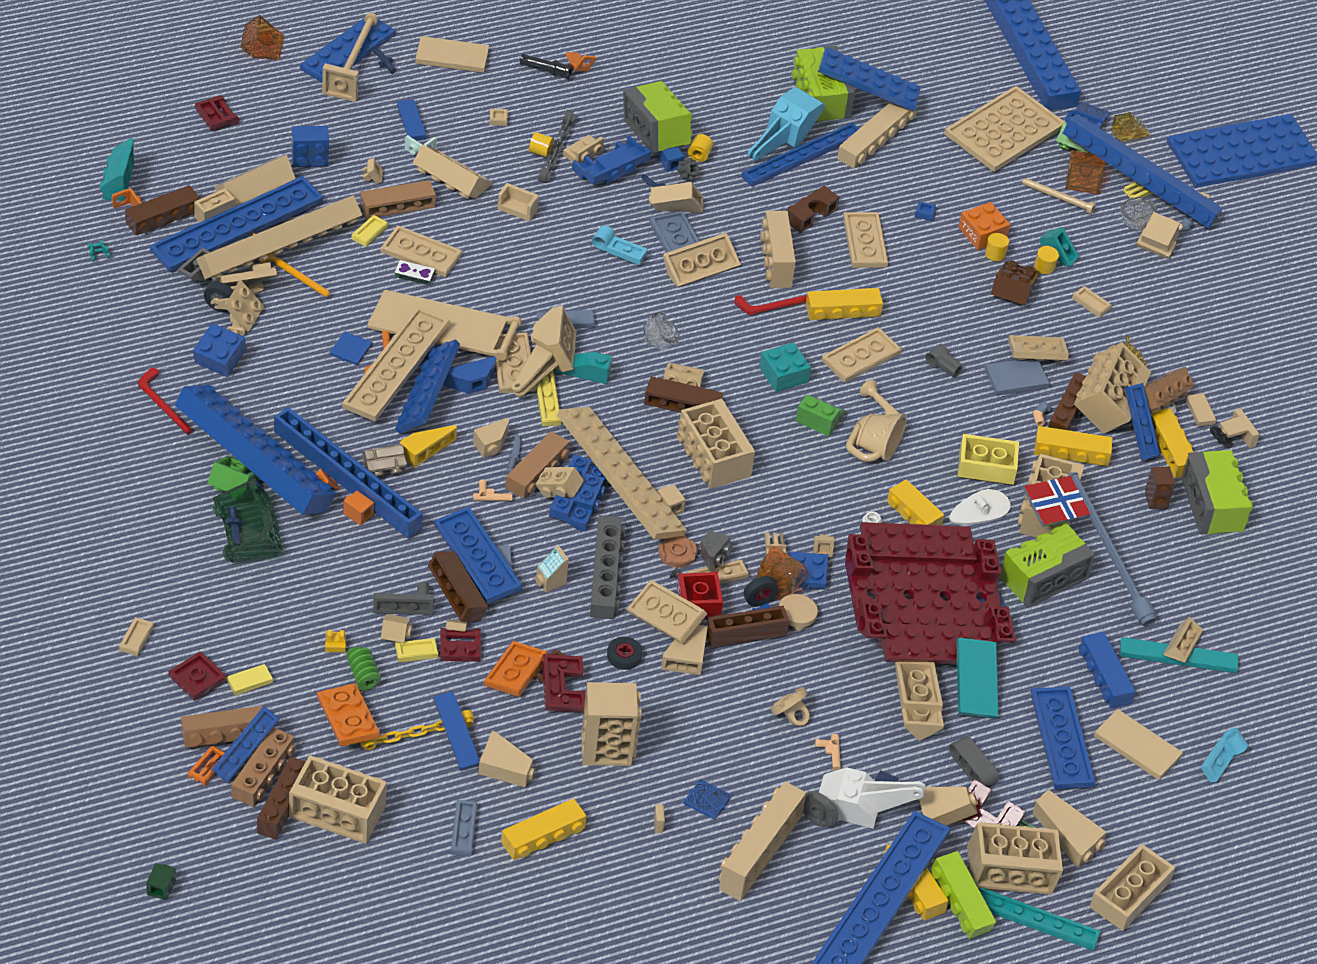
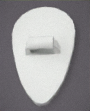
M981 490L958 504L952 510L949 521L954 524L972 525L998 520L1006 516L1010 511V501L1006 495L997 490Z

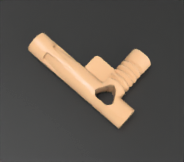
M480 480L479 493H473V501H512V493L498 494L494 493V489H486V480Z
M832 734L829 741L815 739V747H825V753L832 754L833 770L841 769L839 735Z

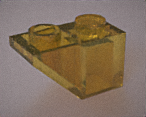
M1131 112L1114 116L1111 131L1117 140L1125 141L1150 135L1144 123Z

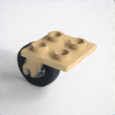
M242 280L238 281L236 286L231 287L221 282H212L204 291V300L212 309L222 313L230 312L246 332L250 331L264 308V305Z

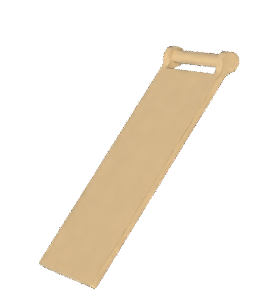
M384 290L367 327L396 334L414 309L420 307L450 319L449 326L437 340L436 344L442 345L445 342L456 339L460 343L459 349L495 356L498 360L504 361L508 355L507 350L517 328L521 326L522 320L516 316L505 317ZM507 323L510 325V328L506 334V337L502 343L501 348L495 350V347Z

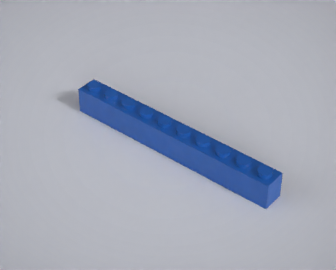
M1078 114L1073 116L1062 132L1071 140L1205 227L1209 228L1220 215L1223 209L1221 206Z
M287 407L274 416V432L317 467L327 472L332 479L351 494L359 491L374 502V512L406 538H410L422 529V512L292 409Z

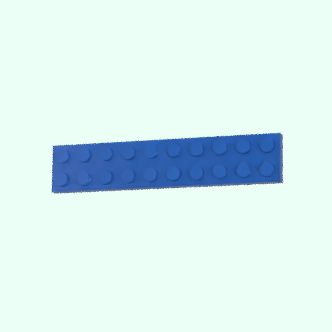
M301 176L151 244L150 251L169 272L180 268L202 247L213 252L253 235V233L264 230L322 203L323 196L304 176Z
M913 811L812 964H864L950 834V828L921 813Z

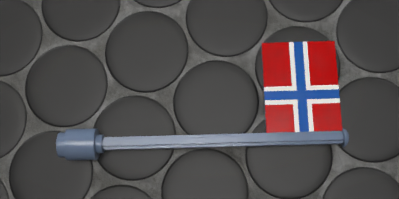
M1071 472L1067 477L1024 486L1022 489L1042 527L1090 517L1133 599L1130 607L1138 622L1142 626L1154 623L1157 619L1155 617V610L1148 597L1140 596L1077 476L1078 473Z

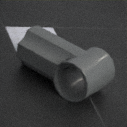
M939 344L925 355L926 361L930 366H938L954 378L963 370L964 365L953 358L948 348L943 344Z

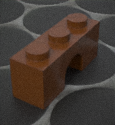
M826 186L816 189L812 194L803 197L799 202L788 207L786 211H788L790 226L799 233H802L813 226L815 213L827 217L838 209L840 197Z

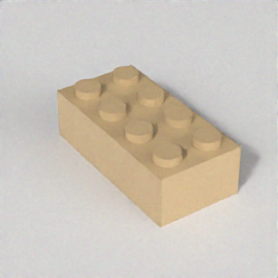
M766 211L765 218H762L763 231H760V242H763L762 255H765L764 268H767L766 281L769 280L770 288H792L796 261L788 211Z
M1141 844L1094 892L1090 908L1124 931L1171 882L1175 867Z

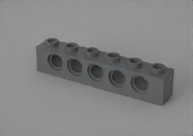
M599 515L590 617L613 619L614 611L618 612L619 600L615 599L616 596L619 597L620 585H617V581H621L622 570H618V566L622 567L623 555H619V551L623 552L624 540H620V537H624L625 525H621L622 517Z

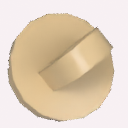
M799 687L795 689V694L785 695L774 703L770 709L774 715L783 712L794 726H802L809 720V712L801 700L808 693L804 687ZM797 710L803 714L801 721H797L794 717Z

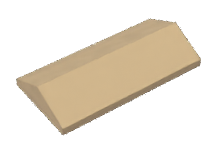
M727 232L663 254L667 275L677 287L741 265Z

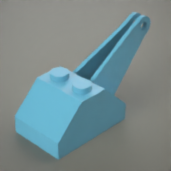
M792 88L779 98L771 110L767 130L750 148L748 157H753V160L757 161L785 143L793 148L799 147L826 106L799 88Z

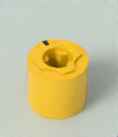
M535 132L531 138L528 151L548 158L552 151L554 138Z
M704 134L696 135L688 149L689 157L697 162L706 161L713 148L712 139Z
M1001 233L991 234L988 237L985 250L986 257L992 261L1004 260L1009 245L1008 237Z
M1050 246L1040 247L1034 263L1036 270L1040 271L1041 274L1053 273L1059 257L1058 251Z

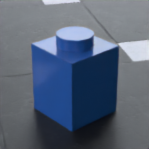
M676 146L659 151L658 159L666 172L677 170L678 162L684 161V155L679 147Z

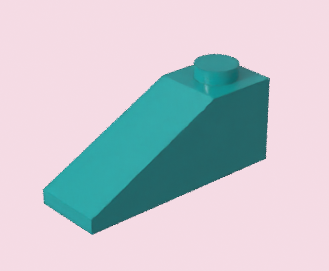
M597 352L574 354L572 370L562 372L554 368L553 372L607 384L611 372L612 356Z

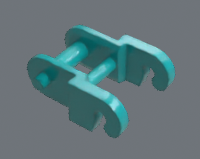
M102 239L100 243L91 244L89 242L87 246L90 248L89 254L92 262L95 261L94 252L103 251L106 257L110 258L107 245L104 246L105 242Z

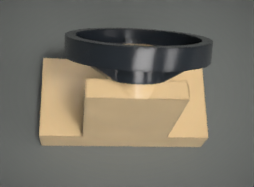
M1241 408L1234 410L1232 419L1220 422V427L1212 425L1210 428L1211 434L1225 446L1231 445L1232 440L1230 437L1240 435L1247 446L1253 448L1256 447L1259 437L1258 431Z

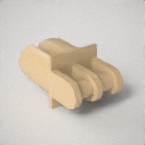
M769 532L765 533L766 564H769V562H775V564L783 562V564H786V545H784L783 533H780L779 544L777 533H772L771 544Z

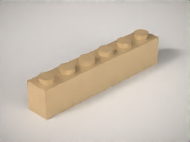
M890 102L839 146L837 159L853 169L856 168L869 155H873L877 148L882 147L889 138H892L899 129H903L907 122L913 120L917 114L916 108L912 111Z

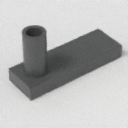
M427 582L418 583L417 594L374 593L373 613L433 615L434 598L432 594H429V584Z

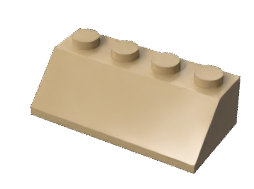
M423 144L413 161V164L418 166V171L427 174V172L432 174V179L438 182L444 181L447 188L453 191L456 188L460 191L459 194L467 199L469 197L477 198L493 183L491 180L441 151Z

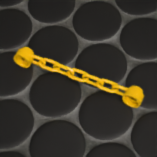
M462 711L461 713L467 728L471 727L474 724L472 711ZM437 721L432 725H419L401 732H388L380 736V738L360 742V745L364 750H372L379 743H392L399 741L401 738L409 736L418 737L425 735L427 732L435 730L444 731L445 729L444 727L440 728L442 721ZM421 728V733L414 734L415 729ZM395 734V739L388 740L389 735Z

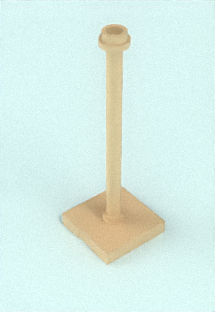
M368 13L365 16L364 20L366 23L344 68L324 64L322 94L356 102L358 98L359 71L351 70L371 26L377 23L376 14Z

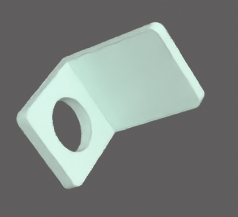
M407 135L405 137V149L416 156L422 144ZM433 137L424 145L430 146L432 144V148L436 149L437 138Z

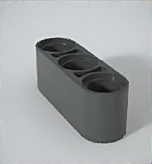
M966 736L949 745L951 756L972 782L975 779L986 787L998 782L999 774L996 768L970 737Z

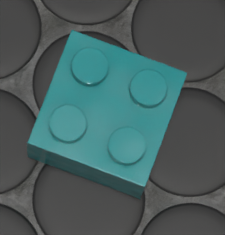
M794 342L761 352L759 368L775 392L809 383L811 366Z

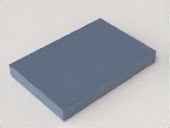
M683 211L650 217L649 223L665 253L699 242Z
M1026 358L1025 360L985 365L986 374L996 396L1049 387V381L1038 360Z

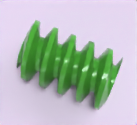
M362 647L349 649L346 657L351 666L350 668L360 691L372 689L381 681V675L371 650Z

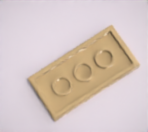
M421 36L415 63L484 73L489 45Z
M843 212L852 268L887 267L888 260L879 212Z
M398 225L381 247V253L402 261L435 268L433 273L445 278L462 256V250Z
M877 327L823 355L821 361L846 383L901 354L902 349Z
M515 333L507 350L508 355L504 361L496 360L499 393H514L511 388L512 384L531 355L528 333ZM501 334L495 350L501 348L506 334ZM537 384L534 385L528 392L537 391Z
M653 580L648 582L626 609L633 616L681 644L685 642L707 615L705 610Z
M1119 709L1094 733V737L1158 780L1183 755V752Z

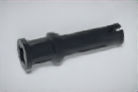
M525 54L521 55L523 59L520 58L521 65L549 71L551 75L555 76L557 74L564 76L565 79L571 77L572 64L566 65L559 63L558 60L551 62Z

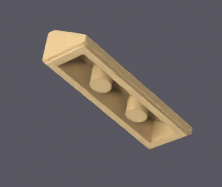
M1188 617L1179 625L1163 654L1185 662L1203 629L1191 617Z

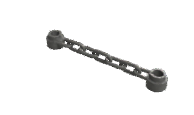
M566 110L562 121L565 125H562L559 130L560 139L554 142L552 147L554 153L547 158V168L542 167L538 177L539 181L549 182L552 174L549 170L554 168L557 162L556 153L561 152L564 146L562 139L569 134V123H574L576 114H573V111Z

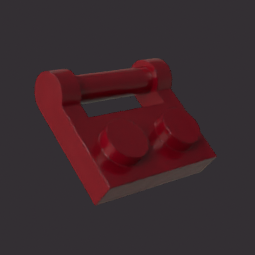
M222 95L195 103L196 111L210 130L229 124L236 125L240 121L239 117L228 107L226 99ZM218 107H220V108L223 110V112L226 114L225 117H224V115L221 113V111L218 109Z
M440 628V661L480 662L481 629H474V631L466 630L464 632ZM446 638H474V641H446Z

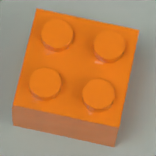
M989 202L961 212L958 228L974 247L980 250L986 248L988 237L993 233H1001L1008 237L1011 224L993 203Z

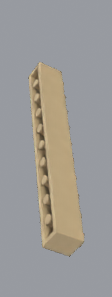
M353 195L205 254L196 260L204 279L212 277L214 280L223 276L222 272L227 271L229 274L238 270L237 266L242 265L244 268L253 264L252 260L256 258L258 261L268 258L267 254L271 252L273 255L283 252L282 248L286 246L288 249L298 246V241L302 240L305 243L313 240V235L317 234L320 237L327 234L328 229L335 231L342 228V224L345 222L347 225L357 222L356 218L362 216V213Z

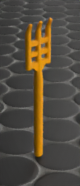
M272 252L267 254L268 258L259 261L262 264L266 261H273L277 266L324 297L330 295V291L277 258Z

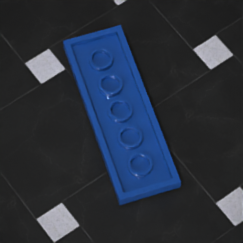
M364 18L302 62L300 70L322 83L323 66L325 63L344 68L366 23ZM377 19V23L371 26L353 66L373 52V48L380 47L395 36L396 30Z
M825 47L818 72L909 110H915L921 86L887 73L882 69L870 66L868 63L858 61L851 56L841 54L834 49Z
M456 339L445 342L439 347L431 348L427 353L426 359L420 367L419 375L415 379V384L409 392V398L403 406L402 414L397 420L398 423L395 430L399 434L427 423L460 346Z
M470 507L434 520L436 529L450 550L456 552L486 604L522 590V584Z
M1071 687L1031 688L1030 694L1054 789L1094 787L1095 779Z

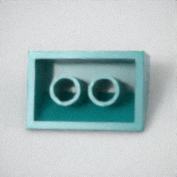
M129 138L113 148L111 156L107 157V168H104L103 172L104 181L101 180L100 191H102L103 199L112 200V194L128 189L135 165L134 138ZM120 196L117 201H123L125 196Z

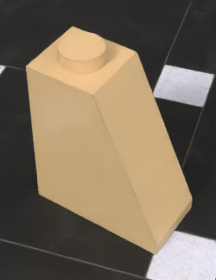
M692 182L651 188L649 202L657 211L703 212V195Z
M698 625L683 644L674 640L663 654L661 670L701 675L708 626Z
M491 732L479 762L480 775L526 788L528 780L532 781L535 769L532 768L533 759L497 732Z
M926 787L924 797L919 799L923 815L945 826L977 814L975 806L978 804L977 798L966 787Z

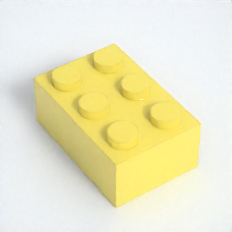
M963 434L959 451L957 477L1014 485L1018 466L1019 442Z

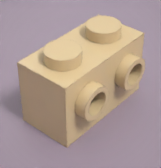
M546 467L535 485L540 490V493L547 498L555 497V495L563 498L574 497L584 480L575 467Z

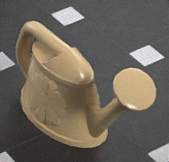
M875 380L866 381L861 386L860 394L863 397H873L885 410V415L869 414L862 417L856 423L846 443L847 451L865 462L875 461L880 457L888 461L895 453L901 441L907 420L905 413L900 414L878 393ZM855 441L856 446L862 447L872 454H864L853 446Z

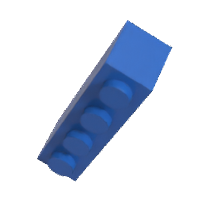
M1105 632L1082 636L1079 653L1084 657L1087 669L1092 672L1095 684L1099 686L1104 701H1107L1110 709L1132 704L1136 691Z

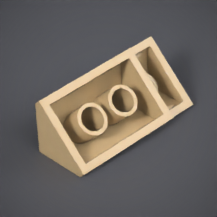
M284 155L216 185L215 190L219 191L226 188L235 198V206L296 178L287 155Z
M895 662L904 727L920 741L944 727L941 714L943 704L934 662Z

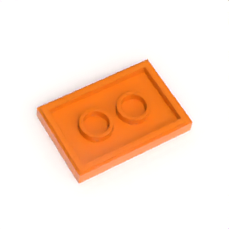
M512 641L485 678L484 686L520 697L541 668L543 654H548V651Z

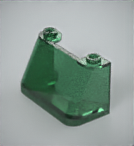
M255 478L213 497V511L217 517L220 516L222 518L228 544L224 545V550L222 551L226 561L237 563L274 558L284 554L273 503ZM231 506L236 507L237 518L243 522L242 526H238L241 539L240 545L234 542L232 529L229 525L225 524L226 519L230 518L228 508Z

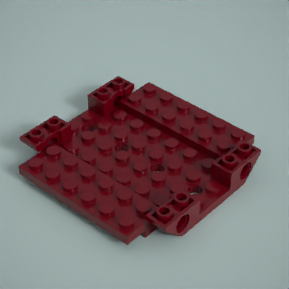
M862 522L859 526L861 534L848 535L845 567L857 631L866 638L878 639L879 649H883L885 662L957 664L956 640L958 638L990 642H1016L1009 607L1001 606L996 580L1002 572L995 540L976 539L974 546L970 526ZM867 592L872 593L875 596V598H870V596L867 595ZM903 594L910 595L912 600H908ZM940 595L946 596L948 601H944ZM976 596L982 597L984 602H980Z

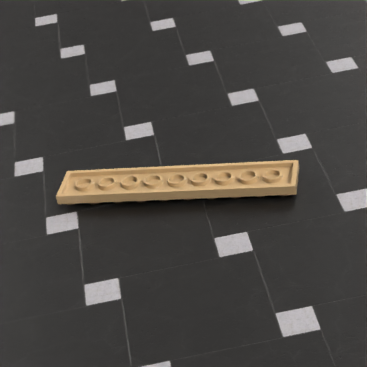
M590 407L559 409L557 414L559 419L652 538L662 539L685 536L687 529L672 510L663 503L661 496L657 494L651 483Z

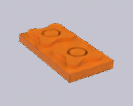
M356 683L317 692V699L340 747L380 738V732Z

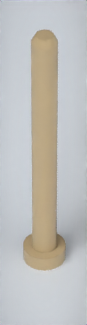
M1024 178L1022 181L1023 185L1087 210L1088 214H1092L1095 209L1096 203L1092 201L1089 204L1027 178Z

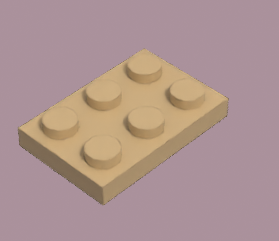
M1009 335L1008 342L1013 358L1019 360L1028 358L1038 361L1044 359H1052L1054 361L1068 360L1069 353L1063 337Z

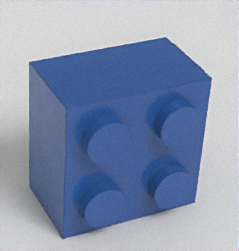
M328 125L292 126L291 154L293 167L329 166Z
M212 323L193 349L195 363L228 377L247 350L245 337Z

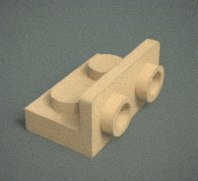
M588 134L564 149L563 156L572 163L576 160L580 164L584 162V156L588 155L592 158L603 151L604 138L599 137L595 140Z
M668 362L664 379L700 387L705 370Z

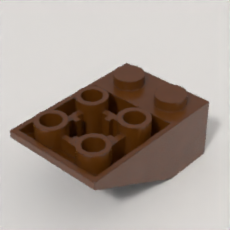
M1005 261L996 274L991 295L1026 305L1040 271H1037L1032 266H1021L1016 261Z

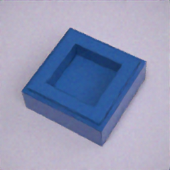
M919 201L915 217L932 221L936 205Z

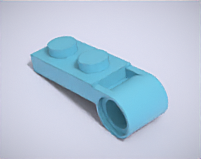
M602 225L592 238V243L596 248L638 265L641 264L647 255V248L614 236V231L606 225Z
M1238 728L1226 731L1202 764L1201 769L1210 783L1217 782L1234 755H1238L1247 749L1248 744Z

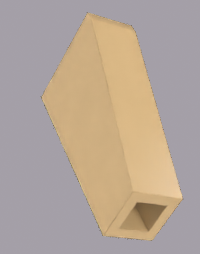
M1047 790L1036 800L1033 810L1034 816L1044 828L1058 830L1060 847L1075 866L1079 868L1084 862L1088 863L1096 850L1100 851L1104 847L1106 831L1053 792Z

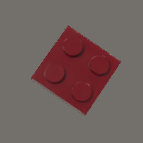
M201 651L168 671L169 677L194 701L226 681V675Z

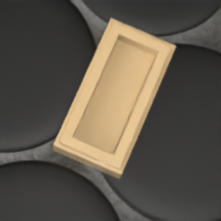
M1083 286L1072 296L1073 300L1099 318L1110 311L1112 307L1110 303L1086 286Z
M1204 393L1186 396L1185 400L1198 427L1214 425L1216 423V418Z
M135 617L119 645V651L138 656L154 628V623Z

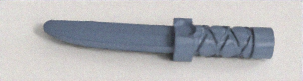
M515 434L512 454H509L508 457L509 463L506 475L515 468L519 460L518 455L521 442L518 434Z

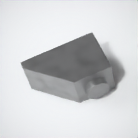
M202 247L178 268V272L192 280L208 281L211 277L204 279L196 259L210 253V251Z

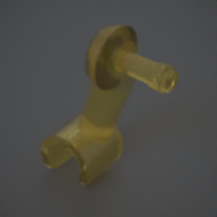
M1126 335L1125 346L1146 365L1147 361H1144L1142 353L1129 344L1130 336Z

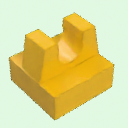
M340 630V632L326 631L325 652L345 653L346 632L344 630Z

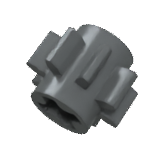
M684 158V161L678 162L677 171L680 174V178L692 180L694 176H698L699 166L696 160Z

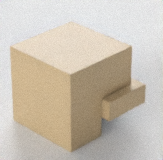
M1153 212L1136 246L1169 259L1176 247L1180 223Z

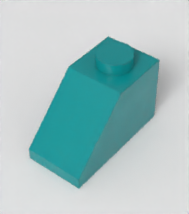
M1064 227L1048 230L1038 239L1042 247L1050 246L1055 248L1059 254L1057 261L1067 267L1071 266L1079 258Z

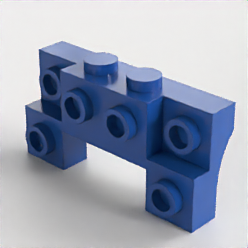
M628 136L627 143L622 145L617 141L615 150L597 157L595 163L588 155L584 156V162L580 164L574 160L572 170L581 179L587 178L592 185L603 180L608 184L636 171L637 165L651 159V151L646 146L638 144L631 136Z
M573 454L568 467H575L584 481L571 499L555 495L550 507L549 517L560 519L578 530L586 531L594 511L599 509L600 497H604L607 479L597 466L591 465L592 459Z

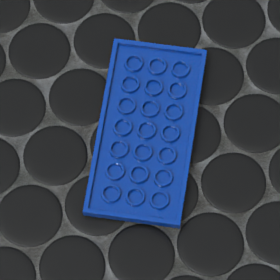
M1292 114L1168 136L1167 138L1168 145L1195 188L1317 165V152Z

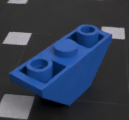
M496 357L485 358L450 368L443 385L467 394L486 389L496 372Z

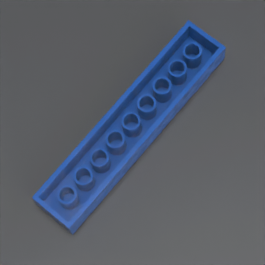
M984 0L1042 105L1050 111L1076 107L1079 103L1081 90L1030 0Z
M206 384L183 387L175 403V406L302 515L327 513L337 494L331 489L329 484L322 482L316 473L309 471L303 462L296 460L290 451L283 449L277 440L270 438L264 429L257 427L251 418L243 415L238 407L230 404L228 399L217 393L213 386Z

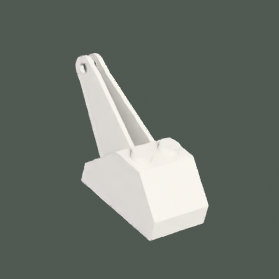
M846 767L824 774L819 793L833 802L838 812L837 820L874 829L878 812L923 798L926 785L919 781H874L866 772Z

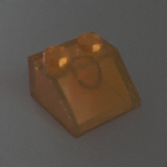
M258 15L245 24L240 47L252 58L278 60L284 35L261 15Z
M1071 150L1067 166L1065 189L1100 195L1105 161L1095 154Z
M772 546L762 560L756 578L762 576L772 577L779 588L775 598L781 601L785 596L794 594L808 574V571L804 564Z

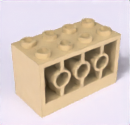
M1123 342L1112 345L1104 352L1100 351L1093 357L1094 361L1088 369V374L1082 382L1083 385L1077 393L1074 403L1103 434L1131 420L1125 387L1143 383L1145 386L1151 374V371Z
M723 399L681 410L680 419L678 420V441L682 442L686 454L692 458L694 467L699 470L703 482H706L710 489L751 477L755 451Z
M1040 454L1038 461L1034 460L1031 471L1035 473L1030 474L1028 485L1067 477L1071 472H1077V476L1081 480L1084 465ZM1027 499L1022 503L1020 512L1024 514L1019 515L1017 525H1021L1019 533L1037 538L1042 533L1051 534V531L1057 526H1062L1066 523L1069 525L1070 521L1042 527Z
M587 682L581 731L582 765H632V758H636V746L638 745V733L640 730V722L637 720H641V708H639L641 694L637 692L636 683Z
M309 755L289 792V817L367 844L386 807L387 782L380 778L363 774L360 771L345 768L340 764H334L322 758Z
M978 822L967 845L969 871L978 888L1052 895L1063 872L1058 830Z

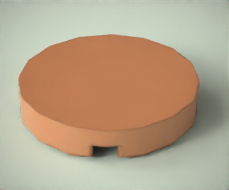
M686 536L664 538L659 544L658 555L666 565L673 568H683L695 561L697 546L692 539L689 540Z

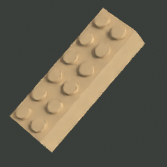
M786 781L780 788L777 787L771 801H766L760 816L756 815L753 819L752 827L744 831L741 842L733 846L730 857L724 858L720 866L722 872L718 878L720 881V891L739 901L743 899L801 819L806 797L805 791Z

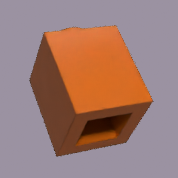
M355 491L344 499L343 514L360 526L374 515V502L359 491Z

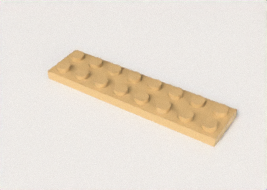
M416 307L343 401L342 408L376 422L449 326L450 319Z

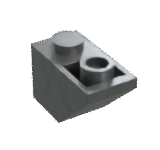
M709 530L701 540V557L709 571L714 572L718 566L722 565L726 556L730 555L732 545L730 544V536Z

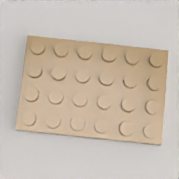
M1014 86L947 127L944 134L995 172L1059 132L1064 121L1019 87Z

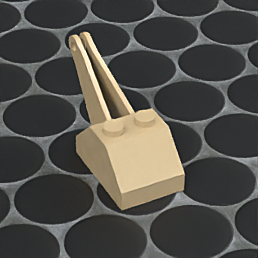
M563 305L552 308L534 324L531 339L536 346L519 376L512 384L511 388L516 396L520 397L526 394L554 368L562 372L573 369L577 331Z

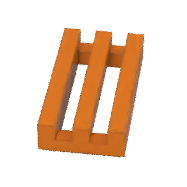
M211 746L190 769L188 777L190 779L193 777L194 781H200L201 785L206 786L215 775L210 768L218 762V759L225 752ZM214 753H216V755H215L211 760L208 761V763L205 765V767H204V768L201 770V772L198 774L197 772L199 771V769L207 762V760H208Z

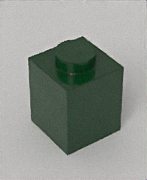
M155 863L146 882L147 895L167 901L176 882V868L166 864Z

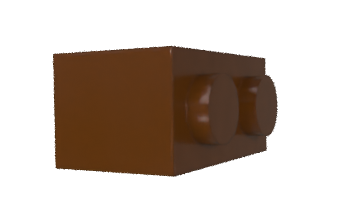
M1170 466L1151 467L1145 489L1149 509H1165L1169 507L1175 486Z

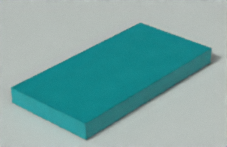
M958 638L956 640L958 714L996 719L998 717L996 642Z

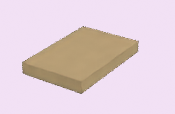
M276 268L224 275L219 277L216 282L233 285L237 284L240 280L245 283L271 279L277 275Z

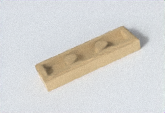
M742 560L723 563L714 571L718 572L720 584L747 579L749 575ZM707 567L687 571V573L710 572Z

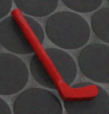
M737 295L734 299V304L746 314L755 315L765 311L805 303L807 295L759 306H751L741 295Z
M150 368L138 380V387L187 435H190L193 430L148 385L150 381L159 376L158 369Z

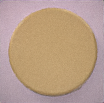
M790 594L781 599L779 606L784 605L789 618V625L793 626L795 630L801 631L804 627L810 626L815 622L818 608L812 599L801 594Z

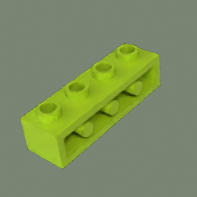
M956 851L936 858L931 866L932 875L938 880L941 890L951 905L953 914L960 921L962 931L967 934L969 939L990 932L996 921L959 852Z

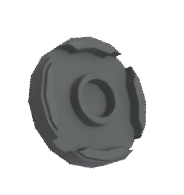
M808 791L806 793L805 810L803 811L805 816L818 826L823 827L826 825L831 827L838 819V812L833 802L819 792Z

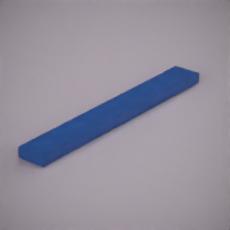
M853 122L752 167L742 172L741 177L751 187H754L839 148L859 128Z

